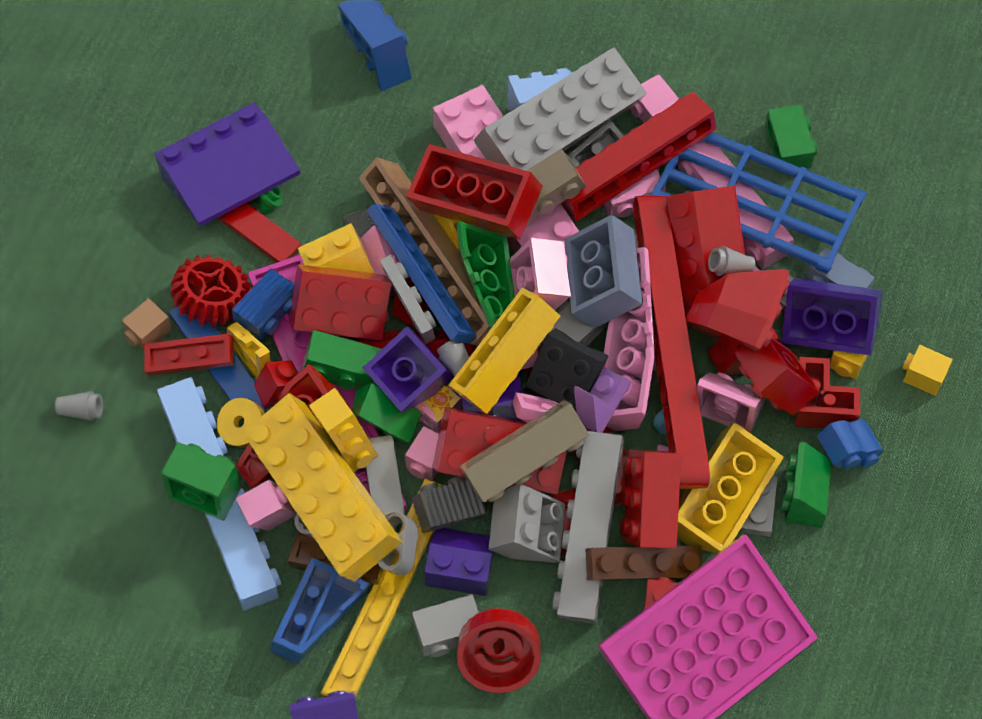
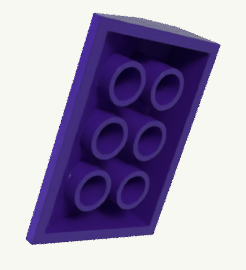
M255 102L154 153L162 179L200 227L301 174L300 169L272 124Z

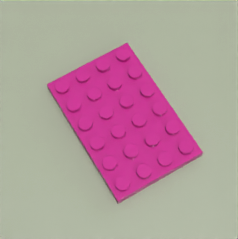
M746 534L732 542L598 644L597 647L647 719H716L818 637Z

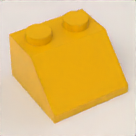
M352 223L298 248L304 265L375 274L364 245Z

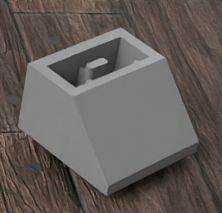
M523 484L504 489L505 494L495 500L493 504L489 550L510 559L559 562L565 503Z

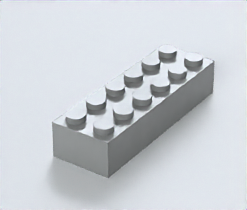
M615 47L485 127L473 141L486 160L527 171L561 148L563 151L567 150L601 128L609 120L612 121L628 111L647 92Z

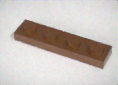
M701 546L585 549L587 580L655 579L659 577L686 578L702 566Z

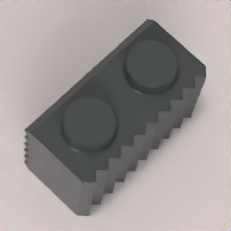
M458 476L447 481L448 485L438 487L437 483H431L419 488L420 492L412 498V503L414 504L422 533L476 520L487 513L484 502L477 497L465 477Z

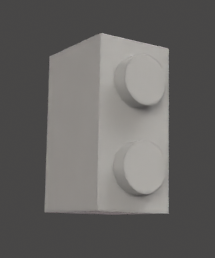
M473 594L412 612L413 626L423 657L429 655L440 657L450 651L449 649L458 647V637L463 625L467 623V620L479 613Z

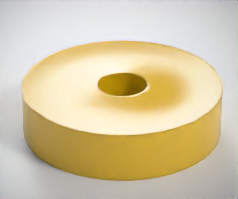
M246 398L232 399L219 412L217 418L218 433L226 443L245 448L249 445V442L242 432L265 413L261 406L254 401ZM244 418L243 426L239 427V421Z

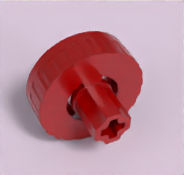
M495 608L479 612L467 620V623L463 625L459 633L457 647L459 669L468 682L481 690L492 693H506L517 690L530 682L538 671L540 665L539 633L527 617L510 609ZM480 649H484L485 654H487L490 658L495 660H503L510 657L511 655H513V657L506 661H493L486 658L484 656L483 651H480Z

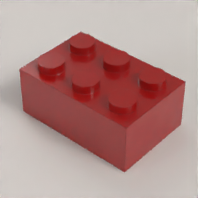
M297 264L289 324L293 330L313 332V330L331 335L382 341L391 281L386 275Z
M628 449L627 456H624L622 465L623 473L626 475V487H623L621 491V503L625 506L624 518H621L619 525L620 536L623 537V542L638 547L677 548L681 453Z

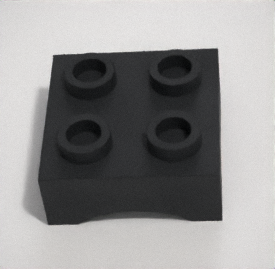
M555 328L545 338L526 387L557 403L565 400L571 403L576 411L575 385L590 393L609 355L584 346L570 338L566 333Z

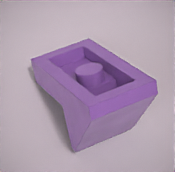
M604 367L590 393L575 385L576 411L584 427L594 432L603 433L631 381Z

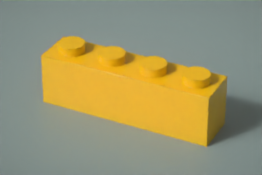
M521 288L450 382L449 386L472 406L488 414L509 384L514 381L527 360L535 353L536 348L545 336L553 329L560 315L541 297Z

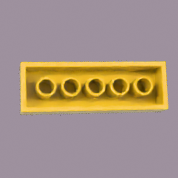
M289 393L242 432L340 576L355 582L402 543L400 537L303 401Z

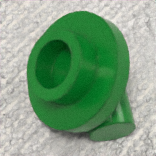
M278 186L257 197L261 212L264 215L272 213L274 208L282 204V192Z

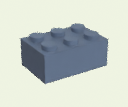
M611 214L564 239L565 252L568 259L567 272L571 293L572 315L591 327L596 328L642 305L634 229Z

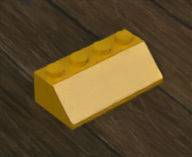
M735 422L720 433L707 454L710 469L709 487L686 489L679 499L677 538L686 545L701 546L702 550L718 554L733 542L784 458Z

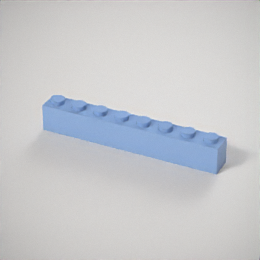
M192 377L157 389L160 403L176 443L196 444L203 448L205 453L215 457L227 454L222 437L216 438L213 429L217 428L212 412H205L203 404L207 403L201 386L195 387ZM243 488L240 489L237 497L245 493ZM235 499L225 521L205 514L243 611L279 598L277 587L281 585L276 569H269L266 562L270 558L267 546L264 541L258 542L255 533L259 532V528L249 526L237 500Z

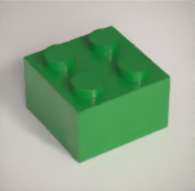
M178 442L161 473L168 499L222 521H225L240 492L236 466L233 461L223 455L215 457L205 453L203 448L192 443L186 445Z

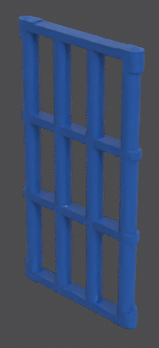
M712 132L703 138L702 141L742 156L738 166L735 168L687 149L669 161L658 184L650 194L665 195L666 198L671 194L663 192L668 180L696 191L719 188L675 170L674 168L679 159L682 158L731 178L727 187L736 186L739 181L784 199L778 212L737 195L738 208L773 222L768 234L741 223L743 237L762 244L764 248L768 249L770 247L814 265L818 270L829 273L859 207H861L864 199H866L867 192L855 187L852 189L807 170L808 168L803 166L800 168L755 150L753 146H745ZM748 160L796 178L791 189L789 190L743 171ZM802 181L854 201L850 212H844L797 193ZM791 203L843 223L844 225L839 235L786 215ZM780 225L833 246L828 258L776 238L775 235Z

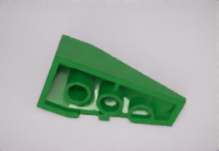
M460 221L457 223V233L464 270L491 329L515 298L507 236Z

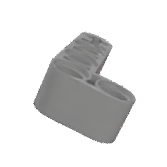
M380 510L394 530L400 522H403V528L397 534L402 543L379 561L378 565L395 575H405L410 572L414 565L418 526L413 519L401 512ZM296 514L294 519L296 529L304 535L313 537L299 515ZM399 552V560L396 564L391 565L392 557Z

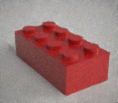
M428 144L406 197L421 211L521 239L543 185L529 171Z
M445 407L432 467L441 473L465 477L459 467L460 465L524 426L527 422ZM567 450L557 456L558 460L551 466L544 469L540 466L531 472V478L522 484L537 491L558 494Z

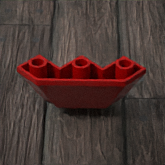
M779 269L728 273L693 297L685 314L687 326L711 338L724 335L754 351L760 350L762 346L767 347L774 334V330L770 328L782 309L780 301L790 284V281L787 280L789 271Z

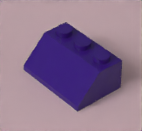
M794 278L787 289L782 343L871 356L880 320L883 290Z

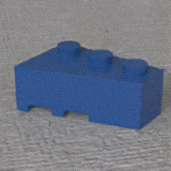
M347 0L338 4L342 25L357 51H363L368 57L369 62H366V66L370 72L376 71L380 90H387L412 79L405 46L408 45L407 37L402 29L398 30L392 16L384 13L380 1Z
M311 558L272 641L270 652L299 664L365 595L369 583L361 579L353 582L340 576L334 567Z

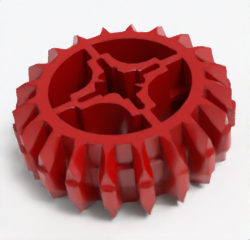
M209 253L204 259L199 255H196L193 261L186 259L183 265H179L176 269V273L172 277L170 290L174 307L179 308L180 316L189 315V322L196 319L199 321L200 326H203L206 322L210 323L212 328L215 327L217 322L224 327L228 321L235 322L232 309L251 290L247 274L241 273V265L232 266V259L225 262L222 260L221 255L215 259L211 258Z

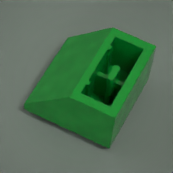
M799 442L796 453H790L789 464L785 470L784 483L787 484L786 491L783 493L781 511H786L785 522L822 528L827 512L832 461L805 442Z

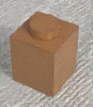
M149 298L122 320L125 331L123 333L124 338L131 346L136 347L138 345L143 351L144 344L159 342L172 331L169 317Z

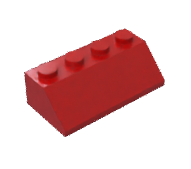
M735 186L667 196L685 313L696 294L724 276H718L709 269L708 259L714 248L725 246L745 255Z

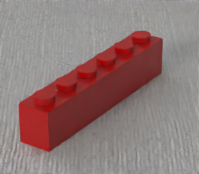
M694 92L678 99L673 105L655 114L650 120L631 130L627 135L608 145L604 150L576 167L586 187L580 190L577 196L563 201L561 205L576 222L717 130L714 111Z

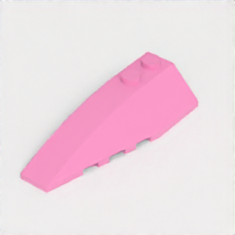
M645 247L636 248L642 305L610 320L608 324L604 353L609 355L604 367L631 381L606 425L614 431L639 429L646 414L654 363L649 256L648 249Z

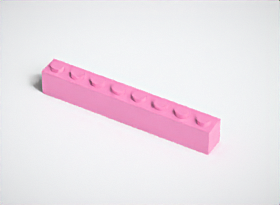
M658 74L641 84L647 94L630 110L636 118L639 117L645 123L655 114L673 105L679 98ZM700 140L688 148L735 167L717 146ZM682 158L677 163L680 172L719 188L727 187L731 179ZM739 181L735 186L736 195L768 207L751 186ZM739 208L740 222L768 234L773 224L772 221ZM780 225L775 237L793 244L794 238L784 226ZM743 237L747 255L754 257L755 263L757 262L762 270L787 256V254L770 247L768 249L764 248L762 244Z

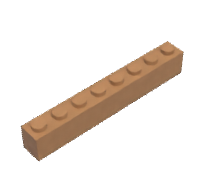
M376 157L359 177L360 181L376 204L394 208L476 333L477 337L471 344L478 346L490 331V327L465 273L460 252L435 216L419 210L406 197L412 183L399 164Z

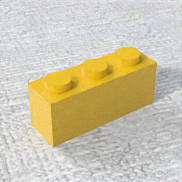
M335 388L309 405L324 431L353 472L368 466L374 458L379 456L355 415Z

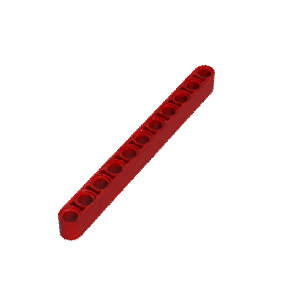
M665 195L635 196L633 215L638 248H647L649 256L654 356L669 452L681 453L680 489L708 488L710 469L667 198Z

